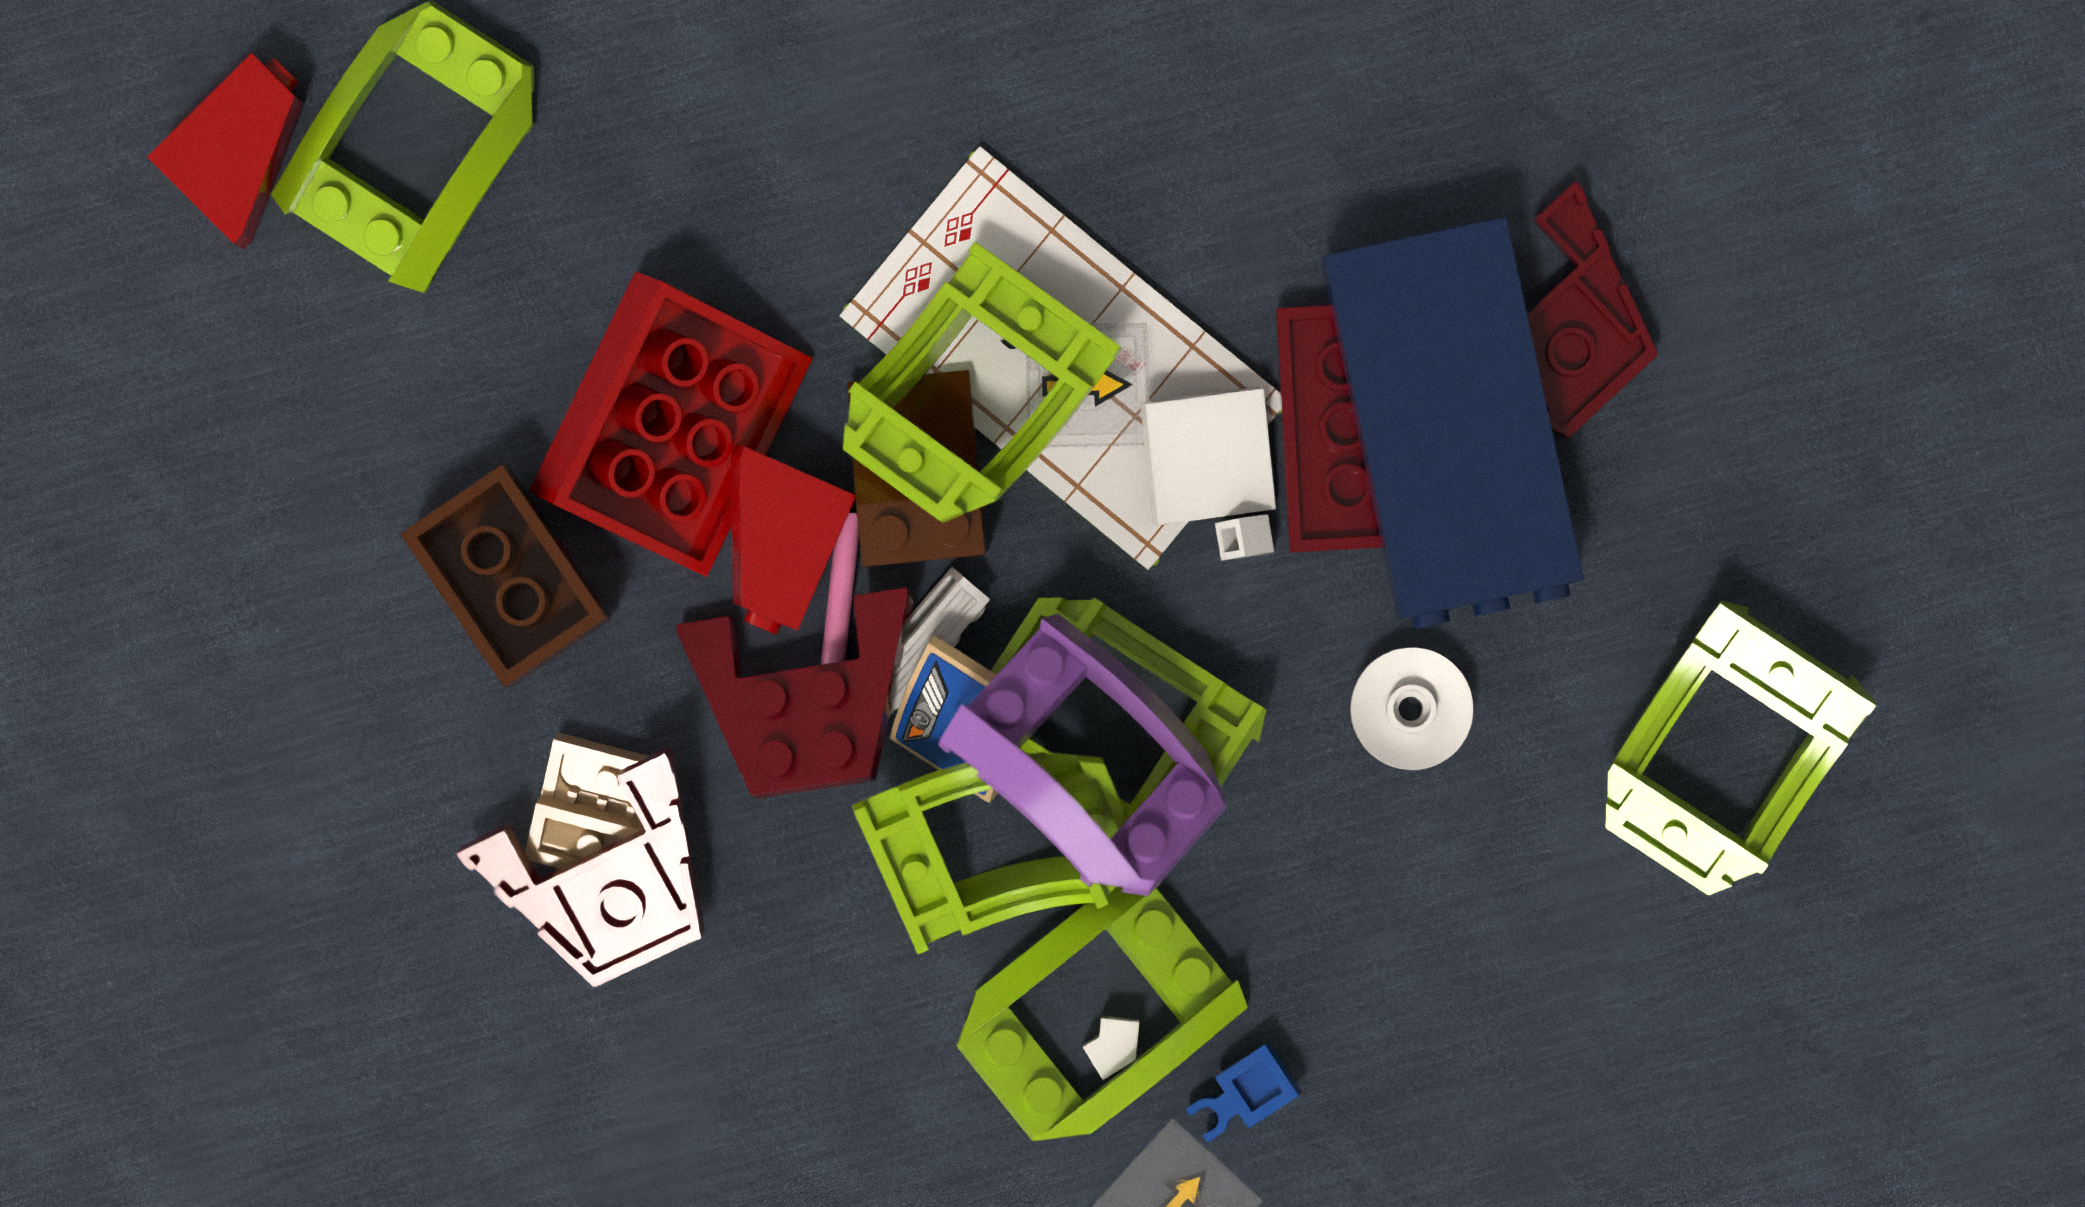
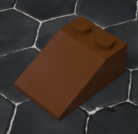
M969 370L924 374L893 410L976 471L980 472ZM860 381L847 382L848 391L855 382L859 383ZM848 392L849 407H850V396H851V394ZM853 457L862 567L985 555L988 552L983 506L942 523Z

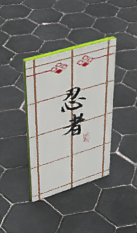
M979 146L976 151L970 153L968 161L854 299L843 307L840 317L887 355L924 311L945 281L949 283L969 256L968 250L974 242H977L1120 345L1122 350L1108 367L1107 371L1133 385L1096 407L1094 395L1087 396L1062 430L1026 471L1139 564L1149 570L1151 566L1159 563L1161 554L1189 521L1165 525L1153 523L1140 402L1261 387L1264 388L1268 425L1277 414L1281 413L1280 392ZM973 316L947 350L926 373L969 370L975 429L1001 450L1045 398L1042 397V376H1054Z

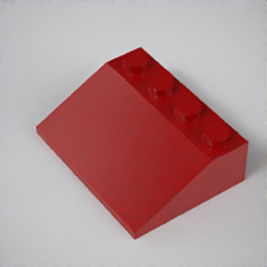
M635 271L528 492L707 577L732 526L731 454L735 444L745 446L766 456L813 358L660 280Z

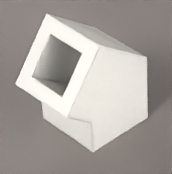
M1268 514L1215 523L1221 561L1274 552Z
M1101 1016L1099 1035L1083 1044L1085 1052L1102 1080L1136 1060L1139 1019Z

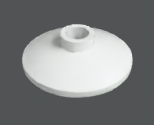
M1401 648L1378 657L1362 672L1355 684L1351 697V721L1360 743L1377 760L1398 769H1426L1447 760L1463 744L1473 719L1472 694L1461 671L1444 656L1423 648ZM1406 697H1414L1421 704L1419 717L1412 721L1405 720L1399 713V704Z

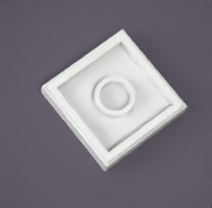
M1250 387L1140 402L1152 520L1154 524L1165 525L1276 509L1264 388Z

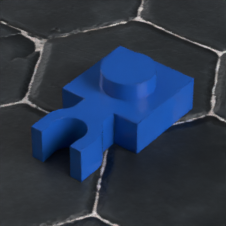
M1268 1041L1215 1076V1079L1224 1091L1222 1094L1205 1095L1189 1105L1186 1111L1192 1116L1199 1109L1207 1107L1217 1113V1126L1211 1128L1203 1135L1208 1143L1228 1128L1231 1118L1239 1114L1249 1129L1297 1098L1302 1091Z

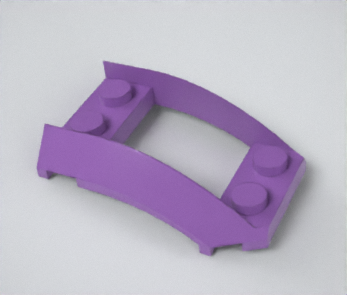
M1060 614L1041 619L1040 629L968 707L961 704L939 741V747L948 754L952 750L978 771L977 776L1028 818L1081 874L1080 880L1089 887L1093 883L1123 887L1122 892L1149 896L1225 811L1227 806L1208 753L1187 727L1131 670ZM1085 677L1126 710L1177 764L1111 839L1047 772L1020 750L1022 745Z

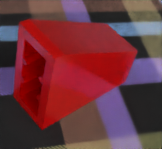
M252 53L147 156L233 244L242 249H245L253 241L304 103L292 92L300 82L274 57L265 65Z
M735 444L731 454L733 603L748 609L743 621L775 635L778 634L781 625L798 631L855 500V495L745 446Z

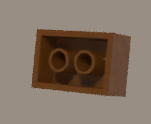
M503 464L400 533L503 687H514L613 619L512 469Z

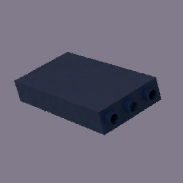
M1497 218L1324 255L1321 265L1397 620L1412 617L1414 629L1450 622L1448 609L1472 604L1474 616L1511 609L1508 596L1533 592L1535 603L1571 596L1569 584L1584 581L1507 218Z

